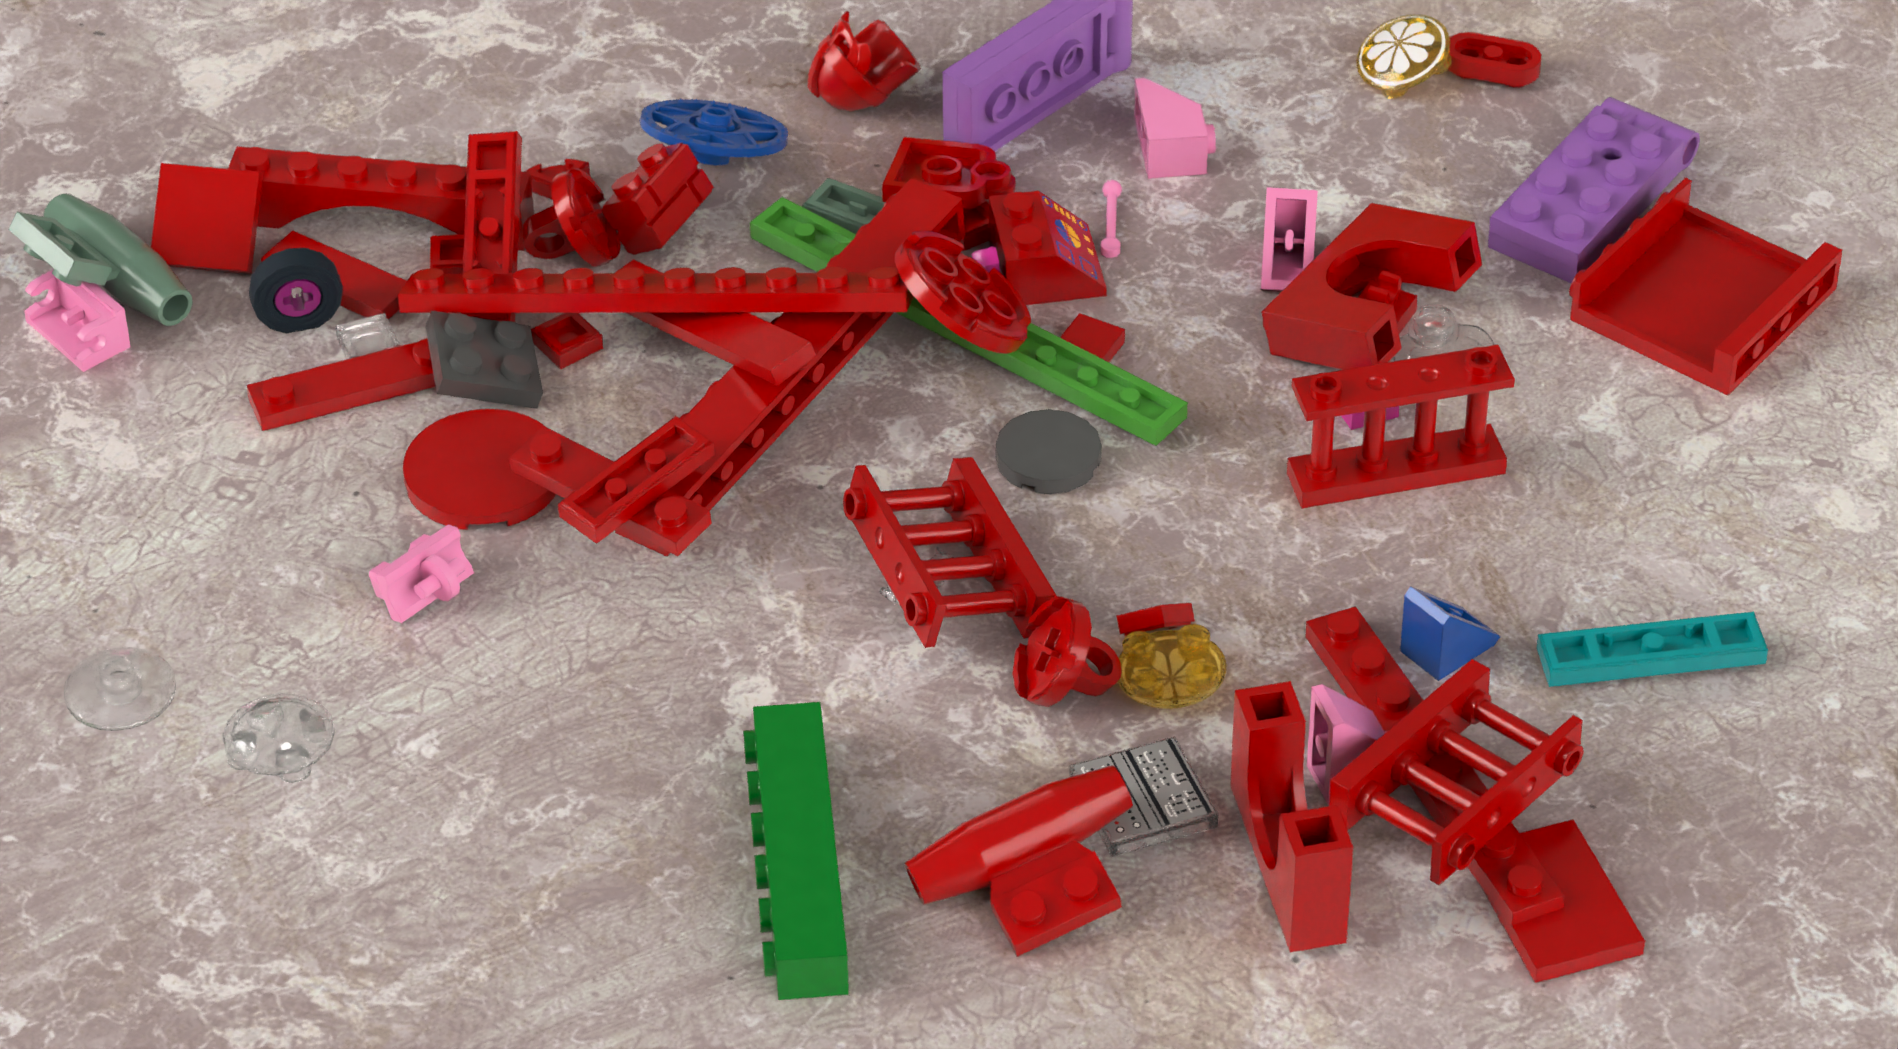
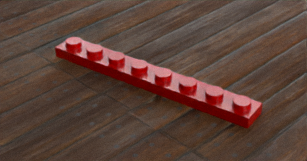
M1356 606L1306 621L1305 638L1348 698L1373 711L1384 731L1392 728L1423 701ZM1446 752L1441 755L1435 754L1425 764L1480 797L1488 790L1472 767ZM1409 783L1435 822L1442 827L1448 826L1461 814L1455 808ZM1512 822L1487 842L1476 853L1473 861L1468 866L1473 876L1511 929L1514 924L1564 908L1565 895Z

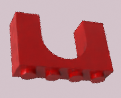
M1371 203L1261 311L1270 354L1342 370L1388 363L1402 348L1394 306L1352 297V295L1363 290L1370 280L1379 282L1382 270L1401 276L1402 283L1457 292L1482 266L1475 222Z
M1288 681L1235 690L1230 786L1289 952L1291 953L1347 943L1353 845L1338 805L1307 809L1303 772L1306 720L1292 683Z

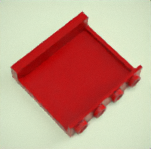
M1685 177L1670 192H1664L1658 198L1655 206L1642 218H1636L1629 226L1628 231L1614 244L1609 243L1603 249L1600 257L1588 269H1582L1575 275L1569 289V295L1572 297L1570 320L1728 396L1837 289L1843 250L1824 242L1808 259H1805L1689 205L1692 180Z

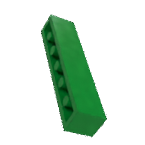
M821 702L753 707L754 730H743L745 764H757V771H747L749 805H760L761 812L750 813L753 847H764L765 854L754 855L757 890L768 889L769 897L758 898L760 932H772L773 941L762 942L764 976H776L778 1000L849 995L848 955Z

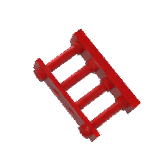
M1499 345L1476 347L1292 378L1291 387L1306 421L1313 420L1311 454L1287 458V475L1301 509L1506 474L1507 457L1492 425L1486 424L1489 391L1512 388L1515 383V378ZM1467 395L1465 428L1435 433L1438 400ZM1416 403L1414 437L1384 441L1386 408ZM1365 412L1362 445L1333 450L1335 417Z
M973 457L953 458L947 481H944L941 487L881 491L866 465L855 466L850 488L846 489L843 497L845 515L855 525L902 607L908 625L913 626L925 648L935 647L943 618L1006 612L1014 621L1023 638L1030 637L1032 632L1025 630L1030 617L1041 604L1055 597L1056 593ZM944 508L950 514L953 521L900 525L893 512ZM964 542L971 549L974 556L921 560L913 546ZM985 577L992 584L995 591L942 596L934 581Z
M1474 659L1465 664L1330 780L1329 806L1338 805L1347 831L1364 816L1375 814L1432 847L1430 881L1437 885H1441L1457 869L1464 870L1468 867L1476 853L1562 776L1567 777L1571 775L1580 764L1583 756V747L1580 746L1582 719L1573 715L1551 735L1545 733L1491 702V696L1489 695L1490 668ZM1481 722L1532 752L1515 766L1460 735V733L1471 724L1475 725ZM1446 752L1497 782L1480 797L1425 764L1435 754L1441 755ZM1411 783L1460 811L1461 814L1444 828L1389 795L1400 785Z

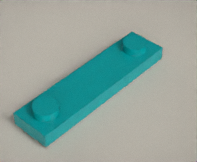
M1754 612L1538 634L1536 646L1549 687L1766 664L1768 648Z

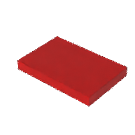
M1574 819L1520 833L1565 895L1564 908L1514 924L1511 929L1486 893L1485 895L1535 983L1644 954L1645 939Z

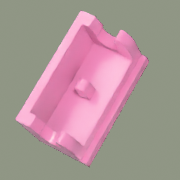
M53 270L35 278L26 287L25 291L32 297L48 289V294L42 301L35 302L24 311L26 322L83 372L131 347L124 307L97 284L82 282L81 286H73L57 279L52 274Z

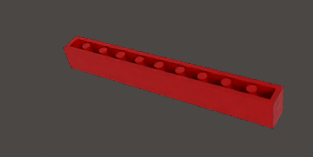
M911 178L897 194H893L887 199L884 207L868 224L860 227L855 238L839 255H835L829 260L826 268L841 267L845 268L848 273H868L870 270L879 267L896 268L895 253L897 249L915 231H932L960 242L965 237L962 198ZM783 312L780 317L774 318L770 323L810 341L816 357L777 386L735 365L719 381L713 382L705 396L689 413L683 414L680 419L714 442L715 455L669 490L711 510L894 312ZM621 527L615 530L616 534L668 557L670 552Z

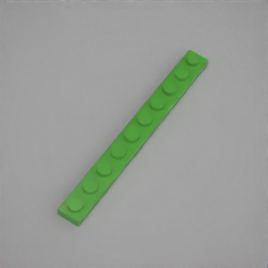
M784 197L778 199L750 222V238L816 272L826 268L829 260L833 256L839 255L856 235ZM915 297L907 312H896L1155 446L1187 419L1188 402L1032 323L1027 327V339L1017 351L1002 354L978 347L958 336L933 317Z

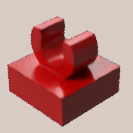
M1382 270L1379 282L1370 280L1358 298L1393 305L1400 334L1417 310L1418 295L1401 290V276Z

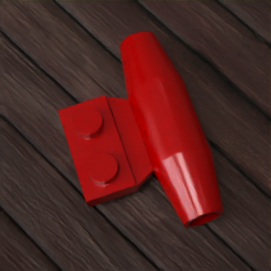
M1114 765L1050 782L961 823L904 863L905 869L923 905L991 886L990 903L992 911L1018 957L1122 908L1120 896L1096 852L1089 850L1080 843L1132 808V799L1124 780Z

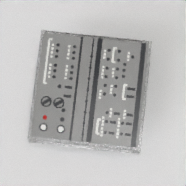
M1175 736L1069 765V777L1114 765L1125 782L1133 807L1097 831L1111 857L1218 827V812Z

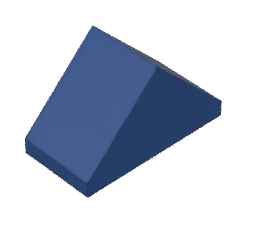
M1411 586L1404 595L1400 652L1438 681L1493 647L1501 637L1459 605Z

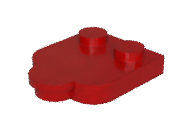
M903 137L882 184V202H886L891 195L897 194L913 178L962 198L963 209H971L983 204L986 199L989 200V196L1014 192L1016 189V179L1011 174L1010 166L1004 162L997 161L995 151L988 146L975 143Z

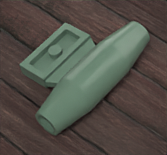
M67 193L53 198L46 206L43 216L16 212L8 230L25 243L23 249L28 254L50 264L54 268L52 274L57 279L73 286H81L82 282L99 284L121 303L166 326L180 323L189 314L193 303L192 296L160 254L113 215Z

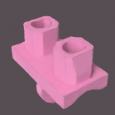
M448 524L431 536L423 534L410 543L409 550L392 563L383 561L369 571V578L375 594L378 598L385 600L392 620L403 623L437 598L442 601H450L459 594V583L474 574L472 565L462 551L460 544L461 535L458 527Z

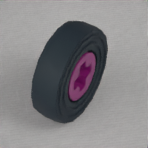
M289 248L270 255L257 266L250 278L249 298L257 318L272 330L291 333L318 328L330 320L341 305L343 286L336 266L323 253L308 248ZM293 288H302L300 297L298 294H295L296 298H293L291 295Z

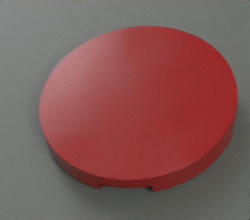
M915 231L911 233L897 249L895 264L900 277L917 301L940 323L968 342L996 353L1006 354L1017 351L1027 339V327L1032 321L1026 304L1011 283L995 267L988 273L979 262L962 254L964 244L932 231Z
M502 409L468 410L449 415L432 423L413 439L404 456V482L411 503L429 519L445 526L449 524L464 530L468 529L469 524H492L503 521L506 522L508 527L536 515L555 498L556 494L511 471L509 457L545 425L527 415Z

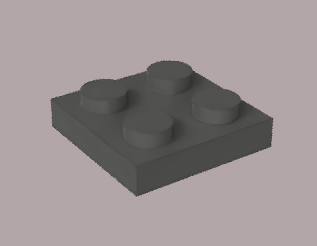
M430 312L425 327L437 394L538 408L543 395V389L529 325H522L513 321H496L470 317L461 313Z

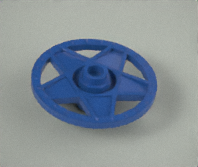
M677 99L660 101L646 106L642 110L640 117V126L648 135L668 145L687 144L697 161L708 165L728 164L730 157L771 155L783 150L788 141L787 128L773 117L747 107L716 102L714 100ZM656 122L666 125L668 127L662 128ZM756 141H767V142L758 144Z

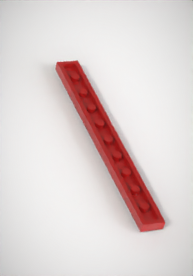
M684 267L670 269L665 273H644L639 268H624L614 273H594L593 270L588 268H574L558 274H544L538 268H525L513 274H493V271L487 268L472 269L463 274H444L441 269L429 268L411 274L398 292L400 313H430L431 311L444 313L907 312L914 298L900 277L898 270L893 267H879L870 270L868 273H848L845 268L841 267L824 268L817 273H797L795 269L789 267L774 268L766 273H745L744 269L737 267L723 268L715 273H695L693 269Z

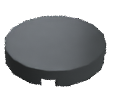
M1045 409L1024 413L1011 419L1000 430L996 441V461L999 472L1011 484L1022 488V483L1034 486L1035 493H1064L1083 486L1093 477V471L1097 466L1099 467L1101 462L1102 445L1098 431L1086 419L1066 411Z

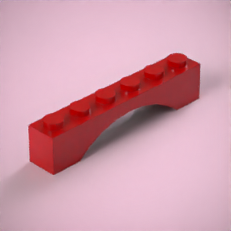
M236 146L228 169L258 171L263 174L257 227L280 229L296 218L319 210L344 206H364L402 211L430 220L456 234H464L467 167L239 146ZM521 172L518 250L524 251L523 224L529 217L534 215L531 172Z

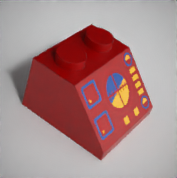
M1040 191L1012 192L989 196L990 247H996L1000 273L1016 289L1026 305L1107 296L1106 284L1090 229L1086 222Z

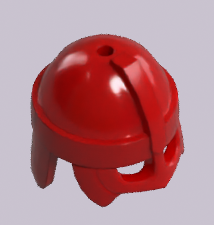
M846 11L837 21L832 31L818 45L819 50L813 58L808 73V88L817 98L821 96L825 102L838 110L857 111L871 106L878 107L891 96L893 91L921 70V66L906 44L882 20L873 21L856 36H853L849 25V12Z

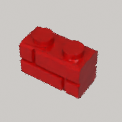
M662 143L650 146L638 156L637 160L640 166L635 171L623 175L612 184L611 189L614 194L602 206L601 211L612 229L618 230L616 235L628 253L636 255L662 249L711 194L714 187L704 170L697 167L699 162L687 144L678 143L665 147Z

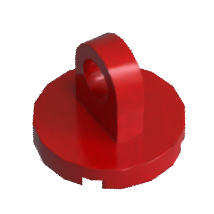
M573 168L557 174L552 181L551 188L554 205L532 215L523 224V241L527 253L540 259H554L576 250L580 257L593 267H601L617 258L620 253L621 241L616 235L618 230L612 229L601 211L602 207L599 203L604 201L605 198L600 187L591 176L579 168ZM546 233L557 234L552 237H540V235Z
M1055 596L1041 604L1030 617L1025 630L1031 631L1032 634L1027 645L1019 644L1014 657L1013 679L1016 692L1020 697L1038 706L1051 707L1061 701L1071 689L1090 696H1100L1119 681L1122 674L1121 662L1116 652L1107 643L1091 636L1090 614L1081 602L1062 596ZM1086 659L1090 660L1097 667L1100 675L1089 667Z

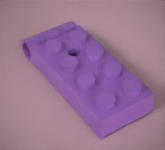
M1053 0L996 38L988 41L968 56L952 64L942 72L943 141L982 144L996 151L1111 74L1126 70L1132 62L1133 0Z
M1608 97L1601 106H1595L1490 216L1488 248L1572 283L1575 275L1582 269H1588L1600 257L1603 249L1609 243L1614 244L1678 173L1690 165L1698 150L1700 142L1699 133L1615 98Z

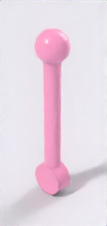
M1109 180L1104 183L1102 188L1104 196L1107 197L1106 238L1100 243V252L1106 258H1115L1120 254L1121 246L1120 241L1116 239L1117 198L1122 192V187L1118 181Z

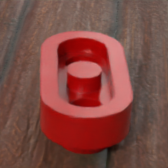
M1474 32L1458 33L1446 41L1444 64L1450 72L1458 77L1478 79L1519 88L1535 82L1540 76L1542 55L1539 49L1530 43Z

